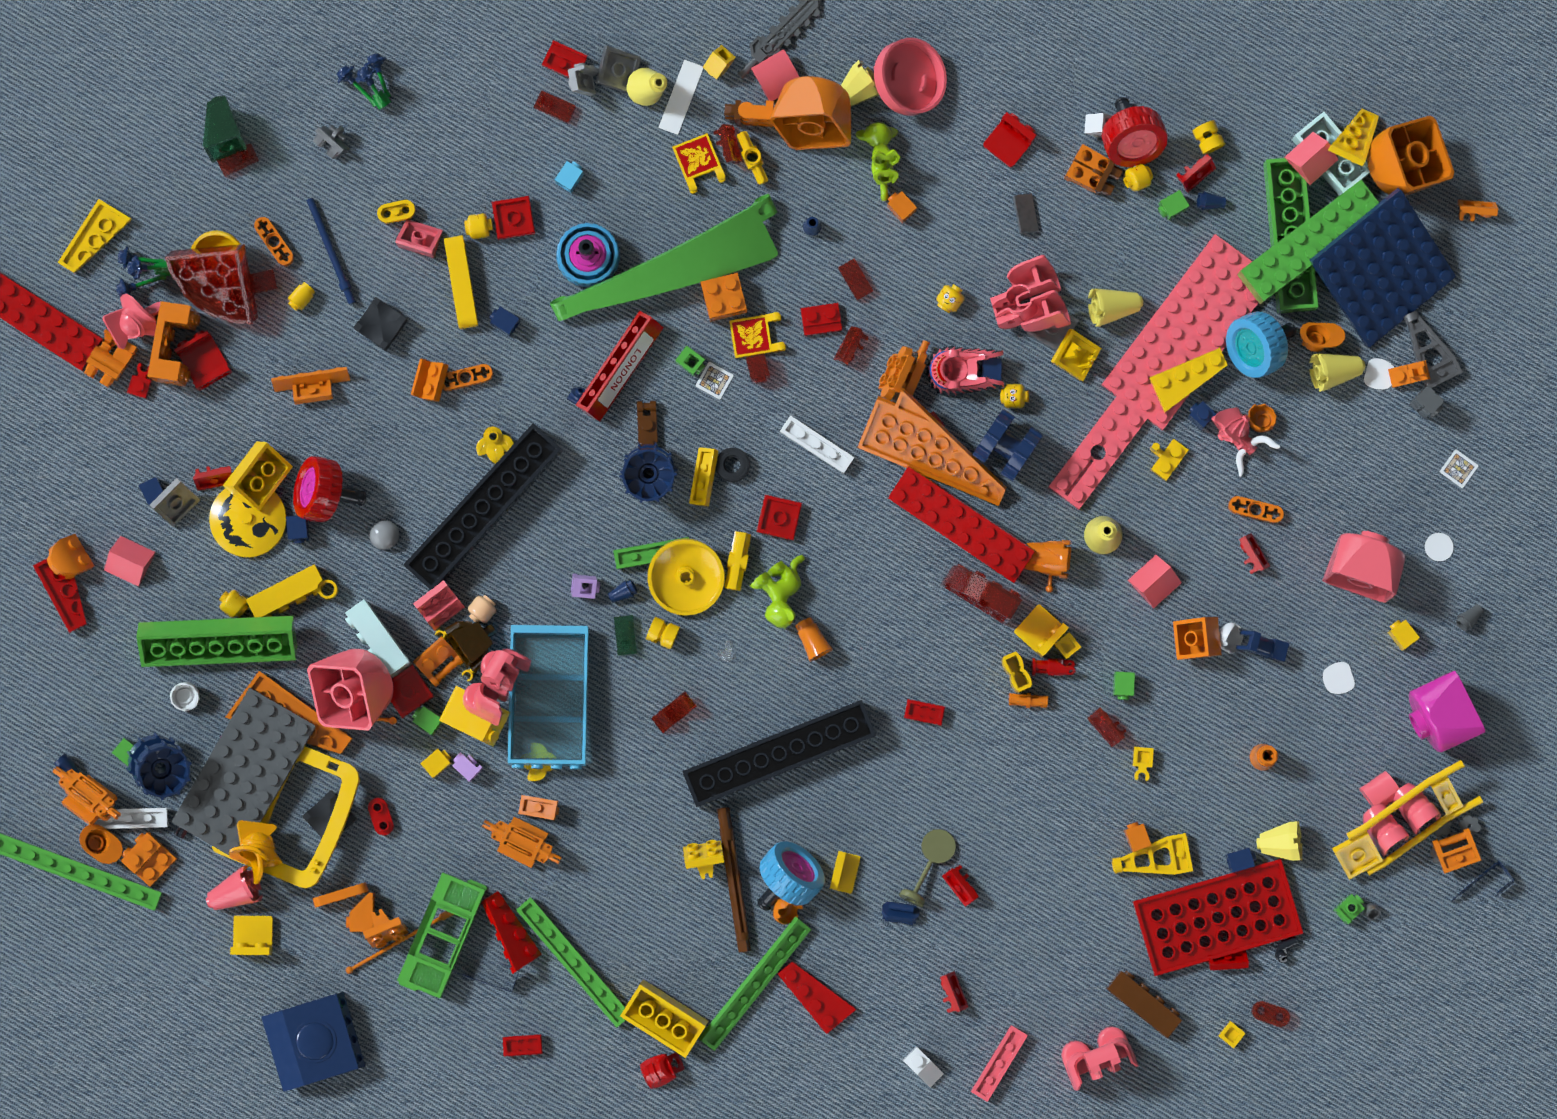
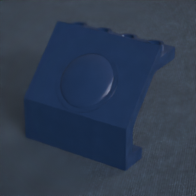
M344 992L261 1017L283 1092L365 1067Z

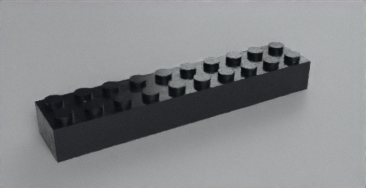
M532 423L403 566L430 590L433 589L455 570L562 453V449Z
M860 700L682 772L696 808L876 737L863 701Z

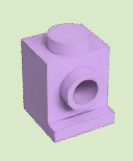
M573 574L571 584L572 597L595 599V594L599 593L600 582L597 581L596 576ZM589 583L586 588L582 587V584Z
M460 752L453 759L455 763L452 766L469 782L483 769L481 765L475 766L477 761L470 755L466 757Z

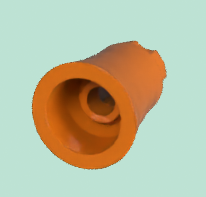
M811 617L795 625L809 662L817 660L833 650Z
M1258 744L1250 752V762L1258 770L1265 771L1272 768L1278 759L1276 749L1268 744ZM1263 753H1267V754H1268V759H1266V760L1263 759V757H1264V754H1263Z

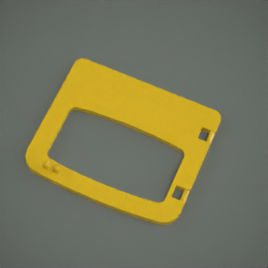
M305 746L296 763L304 762L340 777L342 783L338 798L324 835L308 867L301 871L282 863L265 868L264 873L298 887L310 888L319 882L337 846L354 802L360 777L359 772L354 766ZM330 762L339 765L337 771L328 768ZM286 780L261 823H269ZM212 846L214 852L232 859L229 855Z

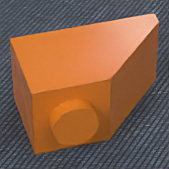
M368 893L349 912V916H346V928H349V932H363L373 928L372 912H375V893Z

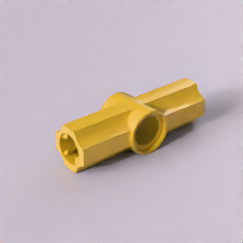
M735 531L732 550L729 553L727 563L728 572L725 580V589L741 591L744 571L747 568L751 534Z

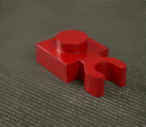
M139 363L137 365L138 376L132 375L127 393L147 399L152 381L147 379L148 370L143 372V364Z

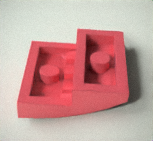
M784 49L751 68L769 101L778 99L783 86L788 81L799 77Z
M444 580L413 603L434 631L465 608Z

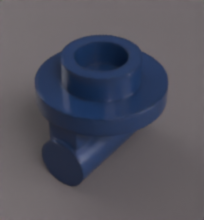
M582 387L573 388L567 400L576 405L585 389Z

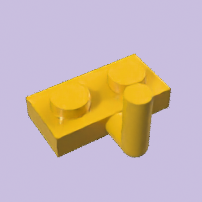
M1175 439L1170 442L1165 451L1160 449L1158 443H1154L1150 450L1159 459L1151 468V471L1167 481L1188 452V449Z

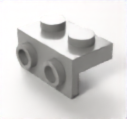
M578 63L574 65V68L568 69V84L572 92L587 96L595 95L596 90L593 76L598 74L599 68H595L594 65L588 66L585 63Z

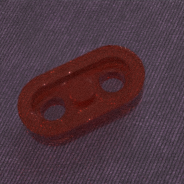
M1264 1001L1254 1003L1251 1008L1253 1017L1265 1023L1283 1027L1290 1021V1014L1285 1008ZM1259 1007L1264 1008L1263 1014L1258 1013ZM1278 1013H1281L1283 1016L1280 1021L1276 1019Z

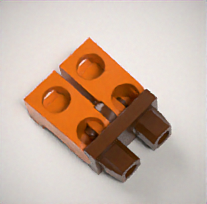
M735 100V104H725V121H735V126H741L742 123L748 126L773 127L769 119L774 109V101L766 100V106L753 105L750 102L742 103L741 100Z
M1082 144L1064 179L1096 195L1101 193L1110 196L1115 186L1106 182L1108 176L1118 181L1123 171L1115 166V163L1107 157Z

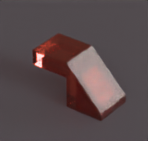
M683 692L651 719L660 731L665 733L697 706L689 695Z

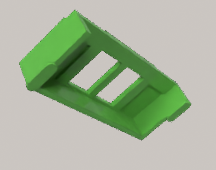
M442 872L397 979L401 986L442 998L487 891L485 885L473 880L466 882ZM438 908L467 919L459 939L430 928ZM427 933L456 944L448 964L420 953Z

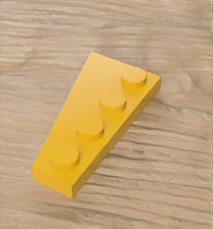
M1362 108L1337 137L1335 142L1331 144L1328 151L1350 160L1352 163L1363 166L1379 116Z
M98 199L61 256L58 264L75 274L132 219Z
M1218 348L1150 377L1149 379L1164 413L1227 366V362L1221 349Z

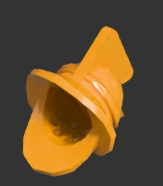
M240 820L237 823L240 846L230 849L229 857L251 867L254 884H259L265 868L282 864V860L275 852L276 847L274 846L273 838L270 836L277 826Z

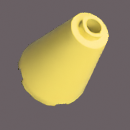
M650 68L637 69L628 78L626 87L628 96L636 104L643 106L653 105L661 98L665 91L667 79L663 74Z
M1095 288L1091 289L1088 298H1091V304H1088L1089 315L1092 323L1096 324V327L1139 312L1141 307H1143V299L1136 292Z
M1317 353L1313 354L1310 358V363H1313V369H1310L1311 381L1315 389L1319 388V392L1358 377L1365 370V362L1359 356Z
M1099 516L1087 524L1084 531V540L1093 552L1108 554L1119 547L1122 541V530L1114 519L1107 516Z

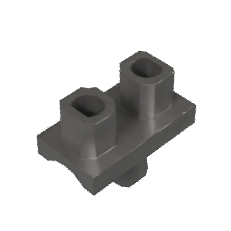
M333 125L329 129L323 126L315 130L317 134L313 142L319 147H323L328 142L331 147L326 153L332 159H336L341 153H346L350 149L343 143L346 137L342 134L345 129L342 126H339L337 129Z

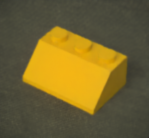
M256 441L224 483L223 487L240 501L260 511L293 466L267 442Z

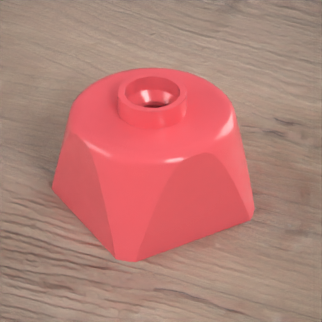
M1362 531L1361 535L1345 533L1338 538L1322 581L1378 602L1386 603L1397 594L1405 555L1400 549L1389 544V539L1383 535L1369 531Z
M350 649L315 662L307 669L318 721L324 727L369 731L392 700L393 682L391 675L384 663L367 650Z

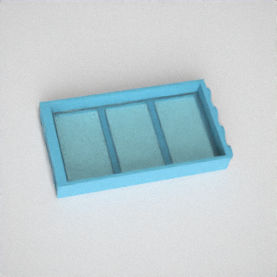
M511 625L510 649L531 659L529 671L525 672L520 669L513 690L509 691L508 765H512V768L523 769L524 765H531L532 769H543V766H551V769H562V766H570V769H582V766H586L588 626Z

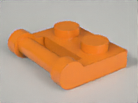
M442 636L413 661L435 687L454 668L463 664L456 651ZM450 656L454 658L435 676L431 674Z
M1469 828L1438 841L1436 839L1432 841L1444 874L1481 861ZM1465 839L1467 840L1468 845L1445 853L1442 852V847Z

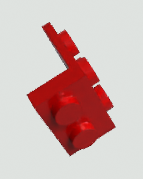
M1006 112L1001 122L983 143V147L1008 167H1013L1034 142L1036 134H1034L1035 130L1029 125L1024 126L1020 123L1019 117L1015 114Z

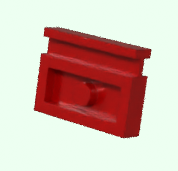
M553 40L544 58L542 67L569 78L568 69L574 68L575 64L585 63L588 55Z
M838 303L800 308L804 336L842 331Z

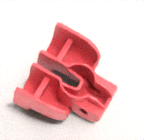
M1045 255L1037 256L1014 266L1007 274V279L1011 282L1012 287L1005 293L990 298L998 327L1001 329H1011L1021 325L1024 331L1035 332L1053 326L1059 329L1071 324L1067 307L1058 294L1061 291L1059 279L1052 264ZM1031 298L1030 302L1021 304V301Z
M508 648L487 653L481 663L482 683H473L464 692L463 705L466 710L498 726L502 710L497 699L503 702L507 701L508 691L513 690L520 669L528 672L531 659Z
M1384 771L1359 788L1372 807L1363 814V824L1384 810L1388 804L1395 802L1416 786L1407 783L1399 788L1393 778ZM1423 792L1398 808L1415 834H1418L1420 828L1432 818L1439 820L1441 816L1439 810L1428 800ZM1392 814L1367 831L1383 857L1387 856L1388 850L1402 839L1405 841L1409 839L1406 830L1397 823Z
M1110 1026L1101 1030L1097 1039L1098 1048L1091 1051L1086 1044L1076 1040L1070 1041L1063 1047L1061 1053L1062 1061L1075 1091L1080 1090L1082 1085L1081 1074L1089 1072L1092 1080L1103 1078L1102 1069L1107 1068L1108 1071L1116 1073L1121 1070L1119 1063L1121 1062L1120 1059L1128 1056L1131 1064L1139 1067L1132 1047L1121 1029Z

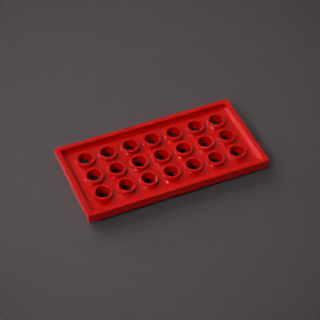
M1281 859L1132 901L1154 976L1209 961V958L1217 959L1303 934ZM1265 877L1272 879V887L1265 888L1262 882ZM1248 882L1254 885V891L1251 894L1244 891V885ZM1228 888H1233L1236 891V896L1233 899L1226 897L1225 892ZM1210 893H1214L1217 896L1215 904H1209L1207 901V896ZM1270 896L1278 898L1277 906L1271 907L1268 904ZM1192 898L1197 899L1199 902V907L1195 910L1190 909L1188 905ZM1253 901H1257L1260 904V909L1257 912L1250 910L1249 906ZM1172 904L1180 906L1181 910L1178 915L1171 914L1170 907ZM1235 906L1239 907L1242 912L1238 918L1231 915V909ZM1155 909H1159L1162 912L1161 919L1157 921L1151 917V913ZM1215 912H1220L1223 915V920L1220 923H1215L1212 919ZM1277 914L1282 915L1284 918V922L1280 926L1274 923V917ZM1197 917L1204 919L1205 923L1202 928H1196L1194 925V920ZM1258 920L1265 922L1266 926L1262 931H1258L1255 928V923ZM1180 922L1186 926V931L1182 934L1177 933L1175 930L1176 925ZM1244 925L1247 928L1245 936L1237 934L1238 926ZM1159 928L1167 930L1168 934L1165 939L1158 938L1157 931ZM1222 930L1226 931L1229 935L1225 942L1218 939V933ZM1202 936H1207L1210 939V944L1207 947H1202L1199 943ZM1184 941L1190 942L1192 946L1191 950L1187 953L1181 950V944ZM1167 946L1173 950V955L1169 958L1164 957L1162 954V950Z

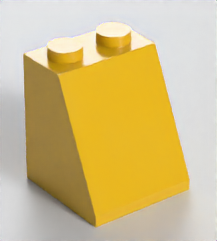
M456 686L439 721L494 747L510 712L501 708V720L499 725L496 726L466 710L463 705L465 690Z

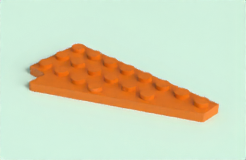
M902 388L896 403L878 396L857 448L905 468L910 466L922 475L997 506L1000 505L1007 487L910 393Z

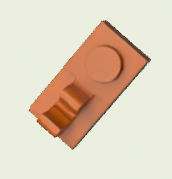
M1458 200L1459 219L1463 221L1466 213L1470 214V221H1474L1475 214L1486 218L1498 215L1496 202Z
M1426 360L1388 369L1392 388L1431 379Z
M521 795L518 814L555 820L556 815L559 814V801Z

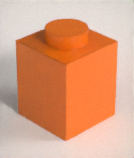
M903 191L899 194L895 192L888 198L889 203L887 207L901 223L905 222L917 210V207Z
M1137 821L1127 825L1128 829L1124 830L1131 852L1152 846L1144 824L1139 825Z

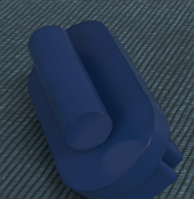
M886 902L882 906V919H885L887 922L913 925V923L916 924L919 918L920 911L914 905Z

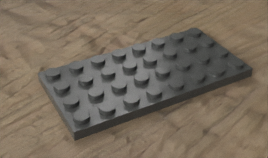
M249 688L173 818L172 823L229 855L230 849L240 846L237 829L238 821L262 822L317 726Z

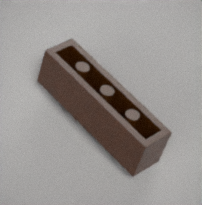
M1127 970L1125 972L1119 971L1105 989L1168 1039L1182 1021L1179 1018L1180 1014L1172 1007L1170 1010L1164 1006L1165 1001L1159 996L1153 997L1149 994L1150 989L1143 983L1138 985L1133 981L1135 977Z

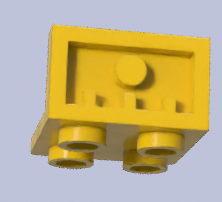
M1038 604L1014 630V633L1042 658L1069 627L1064 623L1061 624Z
M234 916L233 947H230V955H272L273 917Z

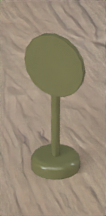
M932 830L924 836L921 849L923 855L929 861L914 890L902 889L899 893L902 899L915 906L923 907L925 904V899L917 893L932 863H945L954 855L956 849L955 840L945 830Z

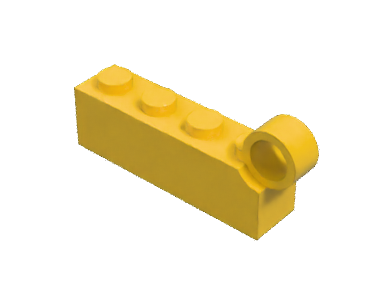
M314 564L247 598L246 601L254 617H272V614L278 611L283 613L289 610V605L295 602L297 605L307 600L306 597L311 594L314 596L319 594L324 599L331 600L337 596L338 586L332 580H324L318 567ZM330 583L334 586V592L330 596H325L322 593V588L325 584Z

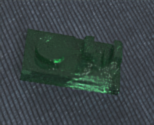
M633 615L614 617L618 656L637 654Z

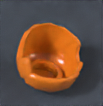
M1254 404L1248 411V417L1250 418L1248 423L1250 428L1256 432H1268L1274 428L1277 415L1266 404Z
M780 898L774 905V919L780 924H789L794 917L798 918L797 911L798 909H803V905H793Z

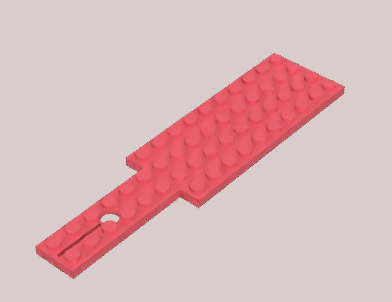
M1215 234L1102 383L1101 386L1114 394L1116 398L1048 488L1079 510L1146 420L1163 431L1188 396L1164 413L1149 378L1218 348L1223 351L1226 347V334L1229 326L1236 319L1251 313L1259 303L1237 275L1253 261ZM1096 445L1102 446L1106 452L1105 457L1101 460L1094 459L1091 456L1092 447Z

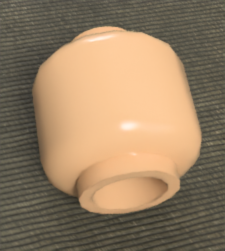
M486 595L483 597L477 596L468 606V611L471 613L469 617L474 622L481 621L482 623H487L496 613V608L494 607L496 604Z

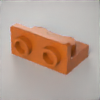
M420 359L411 395L423 400L439 402L449 365Z

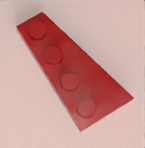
M47 558L33 565L69 634L87 625L75 577L65 579L66 576L60 573L55 574L49 567Z
M791 962L778 973L779 977L826 1034L856 1010L794 962Z

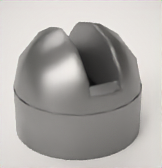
M1369 903L1364 907V914L1368 920H1375L1381 914V910L1376 904Z

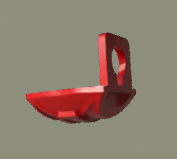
M677 1052L669 1056L666 1053L656 1055L640 1064L641 1072L650 1089L658 1088L671 1082L677 1077V1073L685 1069ZM673 1058L677 1061L678 1068L672 1066Z

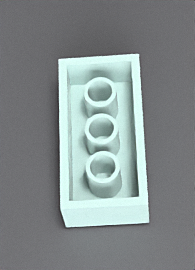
M1323 112L1299 131L1292 141L1299 145L1307 136L1314 132L1327 140L1331 145L1342 132L1328 115ZM1336 154L1339 160L1322 176L1340 196L1370 174L1366 161L1363 166H1360Z
M363 599L345 612L348 616L345 620L349 626L358 630L357 637L364 645L368 644L370 647L368 651L384 663L393 678L412 665L367 601Z

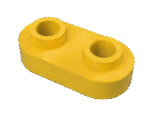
M409 200L383 204L377 210V216L384 224L409 220L415 215V206ZM409 208V212L405 214L403 209ZM387 211L391 213L388 218L384 217V213Z

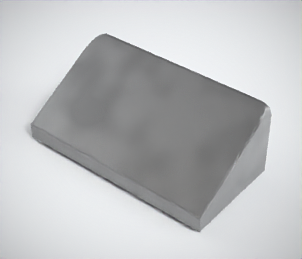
M1032 194L1014 195L1013 201L1020 234L1039 231Z

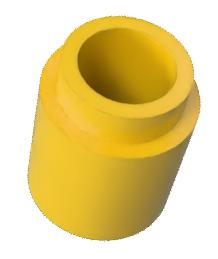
M305 282L302 285L299 284L287 298L289 300L288 305L295 311L298 309L302 311L314 297V289Z

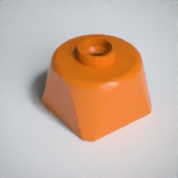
M804 76L794 78L783 86L769 120L789 148L806 150L848 147L851 144L850 96L840 84L822 77Z
M1432 116L1391 126L1379 133L1371 142L1367 155L1369 172L1376 185L1388 195L1399 188L1407 196L1453 178L1454 169L1437 120Z

